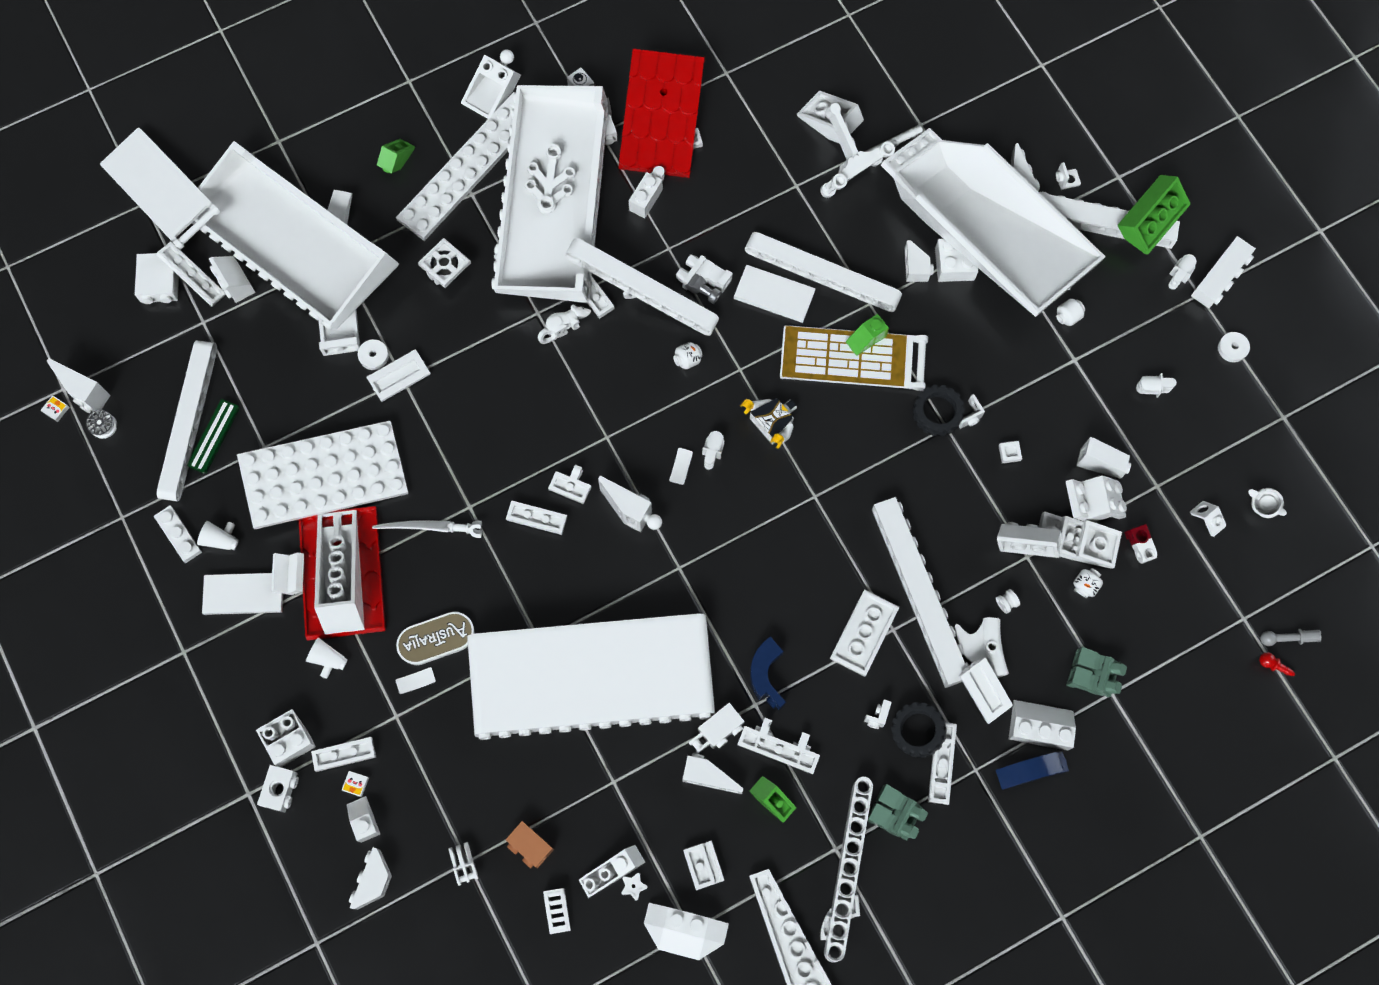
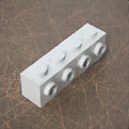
M1237 236L1191 296L1207 308H1210L1213 303L1217 305L1224 297L1221 293L1224 290L1227 292L1234 284L1231 280L1234 277L1238 278L1244 271L1241 267L1244 264L1248 265L1254 258L1251 254L1256 248Z

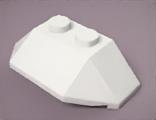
M653 903L648 904L644 925L658 950L696 960L702 959L724 945L729 923Z

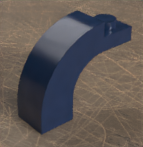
M769 637L760 645L753 657L750 668V681L753 691L759 700L766 695L768 697L766 699L768 704L772 708L776 707L780 710L786 702L770 684L768 669L773 662L782 656L783 650Z
M1054 752L997 769L996 773L1003 790L1044 777L1069 771L1063 752Z

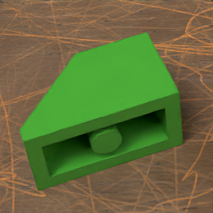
M402 139L383 145L377 166L383 168V171L387 173L401 170L414 151L415 146Z
M876 314L864 322L846 340V343L854 354L858 356L887 337L889 327Z
M763 776L749 791L783 823L796 809V806L777 785Z

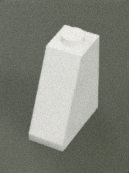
M1090 437L1080 449L1077 467L1121 479L1125 474L1129 473L1131 463H1129V455Z

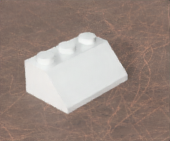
M1014 522L1001 524L997 536L1001 552L1059 558L1062 534L1058 528L1053 526L1038 528L1034 524L1019 526V524Z
M1013 700L1009 740L1067 751L1074 748L1076 725L1073 711Z

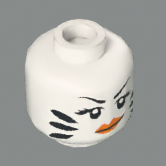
M688 342L675 349L673 359L677 366L689 369L700 363L702 351L697 344Z
M1092 568L1090 571L1086 569L1081 570L1073 582L1074 590L1085 598H1088V596L1094 597L1103 585L1102 579L1099 578L1101 574Z

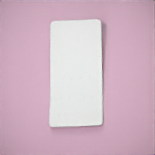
M678 448L669 479L670 482L684 484L693 454L692 451Z
M430 667L398 678L395 681L399 693L402 694L434 683L436 680Z

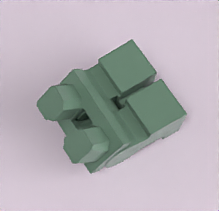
M1081 647L1075 652L1072 663L1074 668L1070 670L1066 686L1079 688L1095 695L1111 697L1112 694H1120L1122 683L1115 680L1117 675L1124 676L1126 674L1127 666L1117 662L1112 657L1103 656L1095 651Z
M888 784L883 785L875 800L877 803L873 804L868 814L867 821L904 840L908 838L916 839L919 829L914 825L917 820L924 821L928 812L913 799L904 796Z

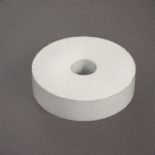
M1230 332L1225 334L1219 341L1218 351L1226 361L1239 362L1248 355L1250 344L1244 335Z
M368 340L358 349V359L366 369H380L388 361L389 352L385 344L379 340ZM372 353H376L374 357L370 356Z

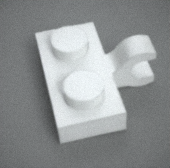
M575 465L570 477L556 471L548 489L584 504L591 485L579 481L583 470L582 467Z

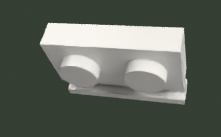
M712 841L683 850L696 890L724 881Z

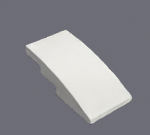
M1048 512L1041 514L1039 528L1053 526L1061 530L1060 557L1096 566L1115 568L1122 535L1121 531L1088 520L1083 522L1068 516L1060 517Z

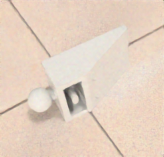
M508 49L501 52V62L484 55L461 101V104L487 119L510 96L521 74L507 67V64L512 63L514 60L513 52Z
M599 476L600 491L624 524L639 532L642 531L646 522L650 529L656 530L661 527L662 519L659 515L652 514V506L648 497L642 494L638 496L616 483Z

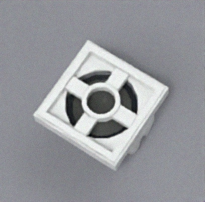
M445 238L418 262V265L426 271L428 277L434 280L436 285L441 284L444 288L457 280L460 273L471 264V261Z

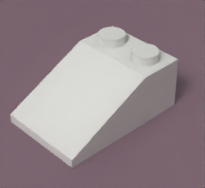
M819 90L797 113V116L827 139L839 143L830 118H827L825 115L826 109L833 103L839 104L841 108L840 114L843 120L847 122L848 131L851 134L864 121L860 108L856 103Z
M48 358L47 363L68 394L74 398V403L87 413L103 408L111 395L96 381Z

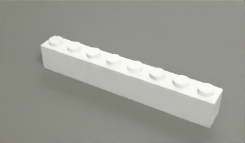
M1039 192L1078 230L1124 239L1117 225L1129 211L1118 207L1103 206L1100 203H1088L1081 199L1074 200L1065 196H1054L1046 192ZM1180 221L1174 223L1156 246L1172 249L1177 242Z

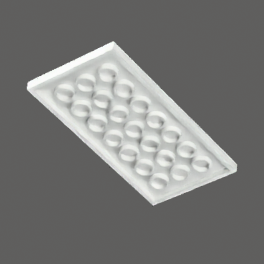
M391 421L237 454L254 530L408 494Z

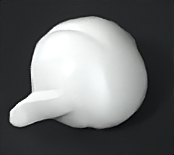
M1263 488L1259 491L1249 490V495L1252 497V509L1256 514L1263 518H1273L1277 515L1285 516L1287 514L1285 509H1283V497L1278 491L1272 488Z

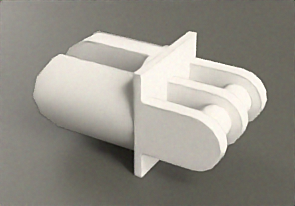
M1184 255L1178 260L1170 272V275L1173 276L1168 284L1170 289H1176L1181 281L1186 283L1190 278L1197 262L1193 255Z
M1162 373L1159 376H1143L1137 383L1136 390L1140 394H1156V397H1159L1161 393H1169L1177 382L1174 378H1163Z
M713 431L709 434L702 449V455H705L704 467L707 470L713 468L716 458L721 459L724 437L718 431Z
M468 842L464 843L468 863H466L461 845H456V852L460 862L459 866L453 848H448L458 886L462 882L467 881L468 883L471 879H479ZM472 866L473 872L468 874L467 868ZM463 870L464 875L459 877L458 871Z

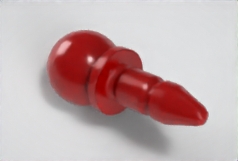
M1265 652L1260 656L1259 662L1263 667L1270 668L1272 671L1277 669L1286 675L1295 676L1294 671L1280 663V659L1275 658L1272 653Z

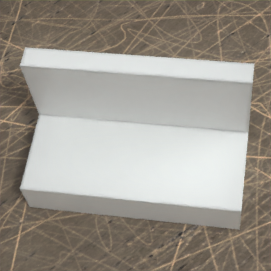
M297 552L292 555L273 554L271 592L288 595L303 592L304 553Z

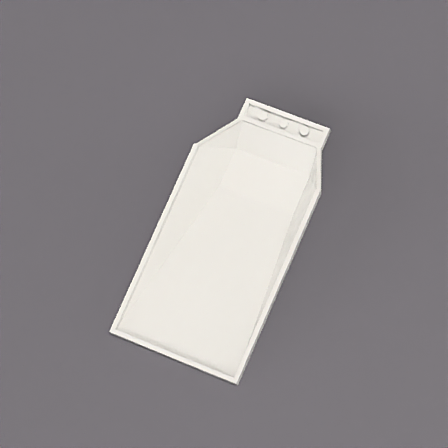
M929 128L885 159L881 164L894 178L901 199L929 227L1035 317L1106 257L988 143L980 145L942 140Z

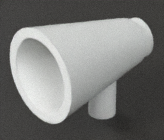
M206 521L199 534L197 545L235 550L239 539L231 535L235 524L228 522L225 529L222 530L211 522Z
M320 638L316 639L306 659V662L324 666L320 676L326 679L332 668L343 670L348 659Z

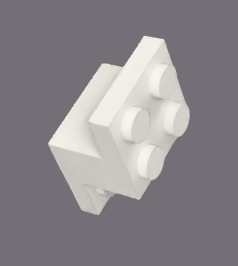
M1103 475L1082 482L1074 479L1066 481L1073 518L1081 521L1095 522L1109 517L1117 519L1126 517L1125 511L1127 507L1122 499L1121 493L1123 489L1119 481Z

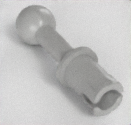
M1298 629L1297 633L1275 634L1272 631H1265L1261 634L1260 640L1265 646H1273L1276 642L1298 641L1302 645L1304 642H1321L1322 637L1320 630L1305 631Z

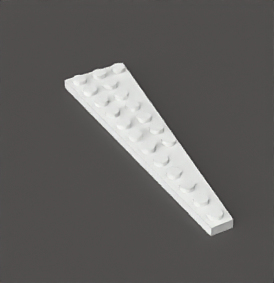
M767 869L750 875L749 878L786 985H831L770 870Z

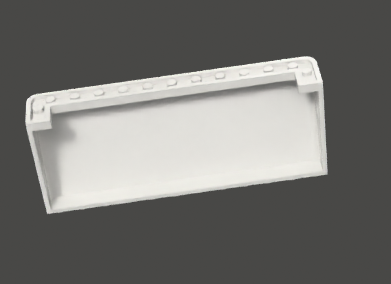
M517 85V90L513 94L515 107L511 111L513 124L510 125L509 129L511 142H508L507 146L509 159H506L507 175L504 176L505 192H502L503 209H500L501 226L498 227L499 243L496 244L497 261H494L495 278H492V289L500 294L588 303L592 273L568 260L565 253L574 238L581 239L595 247L608 100L603 86ZM550 144H557L561 149V156L556 160L554 178L563 173L567 167H572L575 170V177L570 180L566 179L552 190V196L562 190V186L565 184L572 186L573 193L571 196H565L556 202L555 210L552 213L544 214L538 209L537 198L532 192L526 190L525 183L529 179L534 180L536 187L543 195L545 188L534 175L529 174L527 167L529 163L535 162L538 164L539 170L547 177L549 158L546 155V148ZM551 152L550 154L555 156L557 153ZM532 166L530 170L534 171L536 167ZM567 171L566 174H567V175H572L573 172H572V171ZM528 184V187L533 188L534 185ZM565 188L564 192L568 193L570 192V189ZM545 203L543 206L548 208L550 204Z
M233 141L198 187L221 211L218 215L215 214L200 230L205 234L209 232V237L216 243L221 241L223 243L221 247L228 252L234 251L233 256L241 262L247 261L246 266L254 272L256 269L260 271L258 275L266 281L270 279L272 281L271 285L277 290L283 289L285 291L283 294L292 301L295 298L297 300L296 305L303 310L308 308L310 310L309 315L316 320L321 318L323 320L321 324L329 330H332V328L337 330L399 265L386 252L361 236L255 158L235 141ZM208 207L192 224L194 225L210 208Z
M705 614L476 633L467 636L474 735L479 737L480 740L491 739V736L499 735V738L511 737V734L519 733V736H529L531 732L549 734L551 730L570 732L571 728H579V730L585 731L591 730L593 726L606 729L611 728V725L619 724L620 727L631 726V723L637 722L640 725H649L651 721L658 720L660 723H669L671 719L690 721L691 717H699V719L704 720L711 718L715 714Z

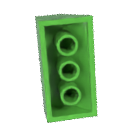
M1160 175L1117 225L1124 239L1144 254L1148 255L1190 206V201L1177 176Z

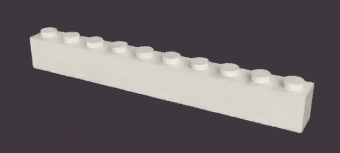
M896 497L874 504L872 512L943 684L947 688L963 681L959 675L969 664L964 662L962 657L964 655L963 649L960 644L956 643L954 628L948 624V614L946 609L941 607L939 592L933 588L932 575L926 571L924 566L926 565L925 559L917 550L918 542L915 537H912L910 523L902 514L904 512L901 502H897Z

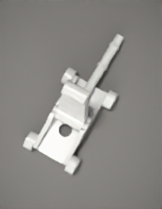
M837 103L830 105L826 109L825 115L827 118H830L846 161L840 165L838 173L829 182L821 186V195L826 198L832 197L836 189L840 190L846 186L847 181L870 166H878L882 162L883 157L888 158L894 154L895 146L923 132L921 126L910 129L898 137H893L891 140L871 150L858 152L855 141L848 131L847 122L843 120L840 114V105Z

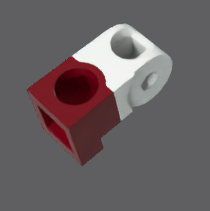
M1147 524L1124 532L1126 538L1130 540L1137 560L1141 564L1157 558V551Z

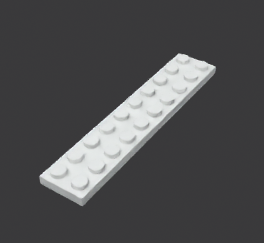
M514 92L396 217L398 222L425 241L508 152V142H511L509 129L510 125L513 124L511 111L515 107L513 101Z

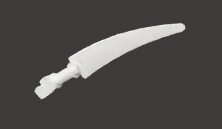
M430 520L403 521L372 526L373 529L404 528L451 533L459 531L466 532V534L470 533L476 538H481L482 530L475 529L481 528L482 521H474L472 524H455L450 521Z

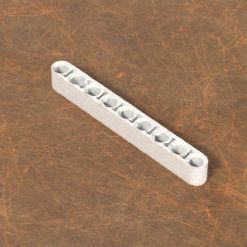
M758 232L751 234L745 247V251L756 258L889 312L896 310L902 296L899 290Z
M574 238L565 253L566 258L704 335L710 336L719 320L715 313L581 239Z
M198 340L194 342L157 488L158 499L179 501L181 499L189 468L187 464L192 455L217 354L216 343Z
M867 777L858 778L852 786L824 948V956L829 962H838L845 955L873 790L872 781ZM858 783H865L867 785V792H861L858 789ZM857 802L861 803L864 806V811L857 812L854 804ZM856 822L860 825L861 830L859 833L852 831L851 823ZM848 843H854L857 846L856 853L848 851ZM845 863H850L853 866L854 871L852 874L844 871ZM841 884H847L850 887L848 895L840 891ZM839 904L846 907L847 912L845 916L837 913L836 908ZM835 925L842 927L843 935L841 937L834 935L833 927ZM832 946L839 949L840 954L838 958L830 956L829 950Z

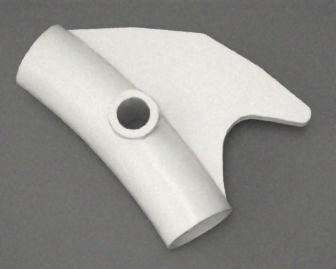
M992 617L983 618L981 626L974 634H968L958 624L954 626L958 643L963 649L964 656L971 663L986 657L997 678L1009 674L1001 643L1000 619Z

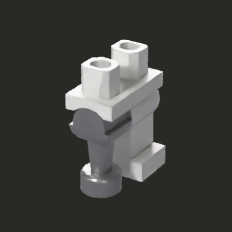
M692 254L686 260V265L692 269L688 272L680 268L676 274V278L683 283L682 288L694 294L700 292L708 296V301L712 304L718 300L721 292L723 293L730 284L733 275L732 272L727 269L726 271L721 269L701 255L698 258ZM708 283L709 285H711V286L714 287L715 289L712 290V289H710L708 286H706L705 284Z

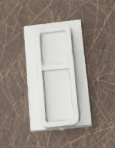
M415 349L367 376V379L381 402L429 376L431 373Z
M986 657L981 658L979 661H974L959 675L988 724L1013 706Z

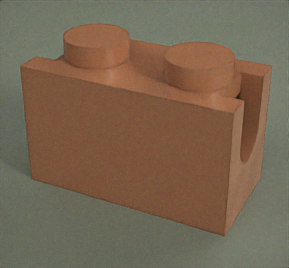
M523 821L506 839L509 843L507 848L515 855L519 852L524 856L522 861L530 868L535 866L538 869L554 850Z

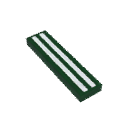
M221 399L187 464L189 468L203 474L207 473L240 409L238 405Z

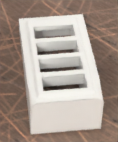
M565 889L544 891L550 934L571 931ZM561 896V900L550 901L549 897ZM562 904V908L551 910V906ZM563 913L564 917L552 919V914ZM565 921V925L553 927V923Z

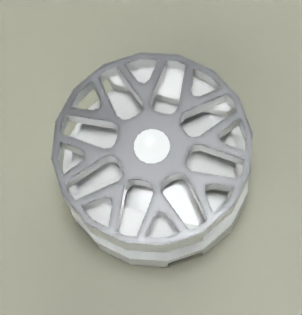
M96 410L88 415L86 427L95 437L103 439L111 437L115 433L117 421L109 412Z

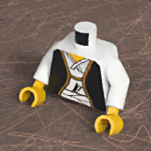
M777 398L774 400L756 401L745 399L741 403L740 407H746L744 413L748 414L750 412V420L772 445L775 442L778 444L776 446L777 449L790 438L794 427V418L790 413L797 408L792 400L782 404Z

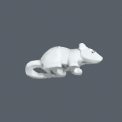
M571 305V310L551 314L546 321L545 328L538 334L539 342L546 344L568 334L567 329L570 327L573 330L580 327L578 324L580 323L579 319L587 317L591 310ZM547 334L551 335V337L544 338Z

